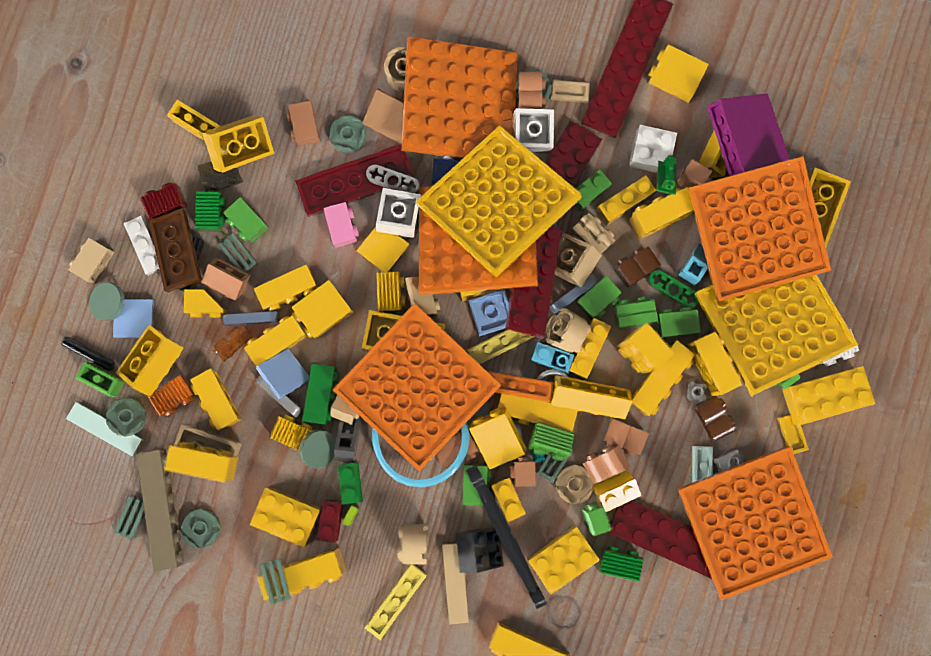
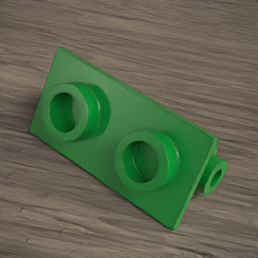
M668 155L664 162L658 161L657 191L676 195L677 164L676 158L673 155Z

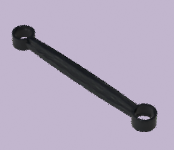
M477 465L467 469L466 472L474 488H476L488 517L516 571L526 586L537 609L547 605L518 542L513 537L511 529L488 489Z

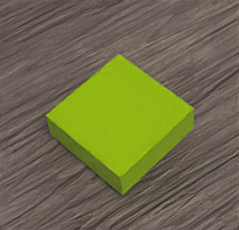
M354 504L351 505L342 522L344 525L350 526L359 511V507Z

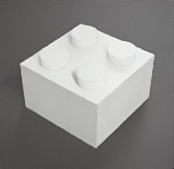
M516 108L513 113V137L529 151L550 152L553 149L554 110Z
M639 125L635 134L629 167L657 173L658 161L664 162L668 155H673L677 133Z
M383 188L376 221V231L414 238L419 206L416 201L421 197V194Z

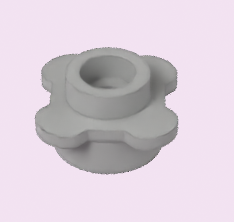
M690 382L688 384L687 399L704 402L706 400V384Z

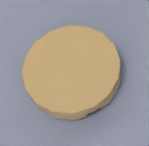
M567 466L560 471L556 478V491L568 503H583L593 493L592 485L594 484L586 469L582 466Z

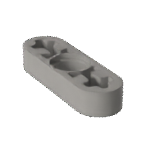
M371 165L366 171L368 180L373 184L398 191L416 194L419 192V182L414 177L379 165ZM378 170V174L384 176L385 172L384 182H381L382 177L376 176L374 179L370 173ZM390 176L398 177L399 180L396 185L388 183ZM402 179H405V184L410 185L411 182H413L414 187L416 188H412L411 191H408V187L405 185H402V188L399 187L402 184Z
M261 375L255 380L293 416L297 418L301 414L303 409L288 395L278 399Z

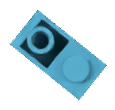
M697 244L678 276L692 285L697 284L708 269L703 245Z
M537 342L530 362L568 373L574 355Z

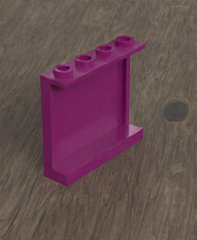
M768 93L723 98L707 106L729 176L790 160Z

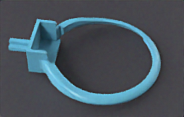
M467 422L461 427V448L453 464L440 475L423 480L404 477L388 465L381 452L380 434L373 428L372 444L380 465L393 479L409 486L427 487L446 480L461 466L468 451L469 428Z

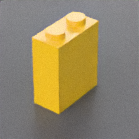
M668 44L665 50L661 49L656 59L659 61L657 67L653 65L648 75L651 77L649 84L689 103L709 64Z
M330 280L292 306V309L295 311L292 315L298 322L302 321L306 326L304 331L309 338L313 336L315 339L320 338L354 313Z
M506 407L503 409L496 408L489 415L484 417L482 415L477 416L472 420L469 430L489 469L525 455L526 446Z

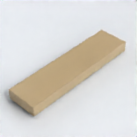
M457 543L442 544L449 625L469 623L465 573H460Z

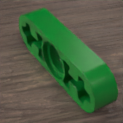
M656 270L649 275L648 283L652 288L680 305L692 308L699 303L695 296L696 291L666 273ZM657 275H659L660 280L665 283L666 280H668L669 282L665 285L663 289L661 287L664 284H662L661 282L655 284V279L652 278L653 276L656 277ZM671 284L678 286L679 291L675 295L671 294L668 290ZM683 290H685V292H684L683 294H684L685 296H690V295H692V296H693L692 299L694 300V302H691V303L688 304V303H687V300H688V299H687L686 297L682 296V297L679 299L678 296H680V295L682 294Z

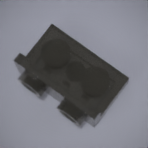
M212 161L198 165L200 180L206 191H218L243 182L238 167L220 172L214 169Z

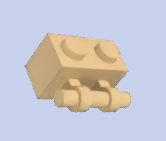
M590 213L583 216L581 221L571 230V233L577 239L591 244L600 254L615 242L614 234L609 229H604L600 225L601 221L595 215L592 216Z

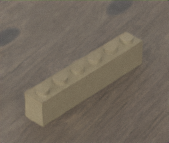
M165 450L136 454L153 572L177 568L184 561V554L180 550L179 545L181 534L177 530L176 525L178 514L174 511L173 505L175 503V494L173 491L171 492L170 485L172 484V475L168 470H164L168 455Z

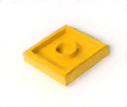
M375 227L358 248L357 253L385 273L393 268L410 244L398 235L377 232Z

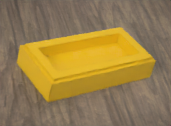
M789 414L777 418L786 446H790L794 454L809 450L801 425H793L792 415Z

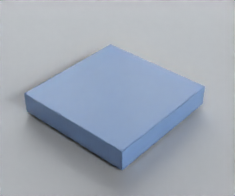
M505 289L468 300L479 337L505 329L509 308Z
M123 299L124 308L121 314L114 319L113 337L140 338L149 324L154 327L155 300Z
M289 348L258 365L256 368L278 399L309 382V375Z

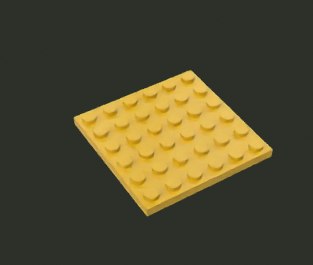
M499 125L423 194L416 203L488 271L497 277L578 202L582 196L579 191Z
M817 275L720 302L716 300L713 285L695 293L717 335L719 334L724 341L723 347L726 352L730 353L733 359L732 363L739 371L742 381L751 396L858 345Z

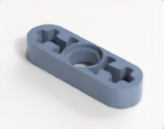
M591 275L587 278L582 288L576 286L549 308L556 315L560 312L558 310L567 307L599 281L594 275Z
M275 311L223 315V326L279 322L278 312Z

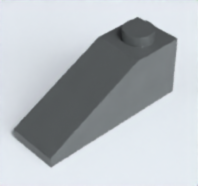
M361 416L359 419H354L352 425L340 420L334 447L335 460L355 462Z

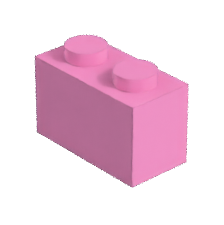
M346 202L324 208L335 248L357 242L356 236H359L357 225L352 224L351 218H354L352 207H348Z

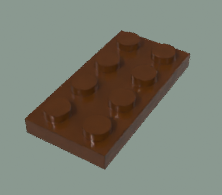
M181 208L149 220L164 291L169 293L202 281L186 210Z

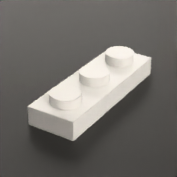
M139 216L123 223L145 274L150 275L159 271L153 238L144 218Z

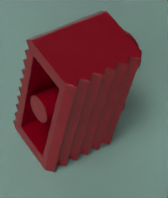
M166 183L162 186V189L147 191L144 193V196L140 197L147 217L150 220L188 207L181 188L176 183Z
M326 499L321 502L323 505L320 510L322 513L319 518L321 521L318 526L320 528L317 534L319 536L317 537L318 541L337 542L339 540L343 510L342 501Z

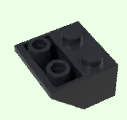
M494 527L456 533L460 573H480L504 566L501 540Z

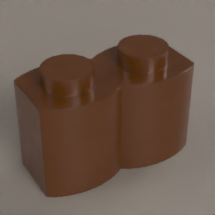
M641 246L633 252V257L629 259L624 257L617 262L619 266L615 270L627 288L661 266L649 246L645 249Z
M713 396L694 406L695 412L711 441H717L734 432V426L736 425L732 416L726 414L725 402L717 396Z

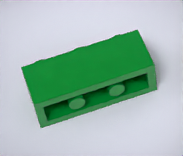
M311 364L302 421L325 425L332 421L333 417L330 416L331 403L336 399V393L333 389L334 384L338 383L339 372L336 367Z

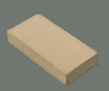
M552 80L550 100L588 103L590 83Z

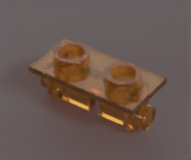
M242 324L236 325L227 334L231 338L229 341L223 337L214 345L213 352L219 355L223 362L231 358L238 349L247 344L253 337Z

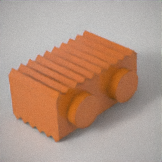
M179 375L153 392L151 397H147L159 416L166 415L169 417L177 412L176 408L180 405L186 406L193 402V397L196 395L192 391L186 377Z

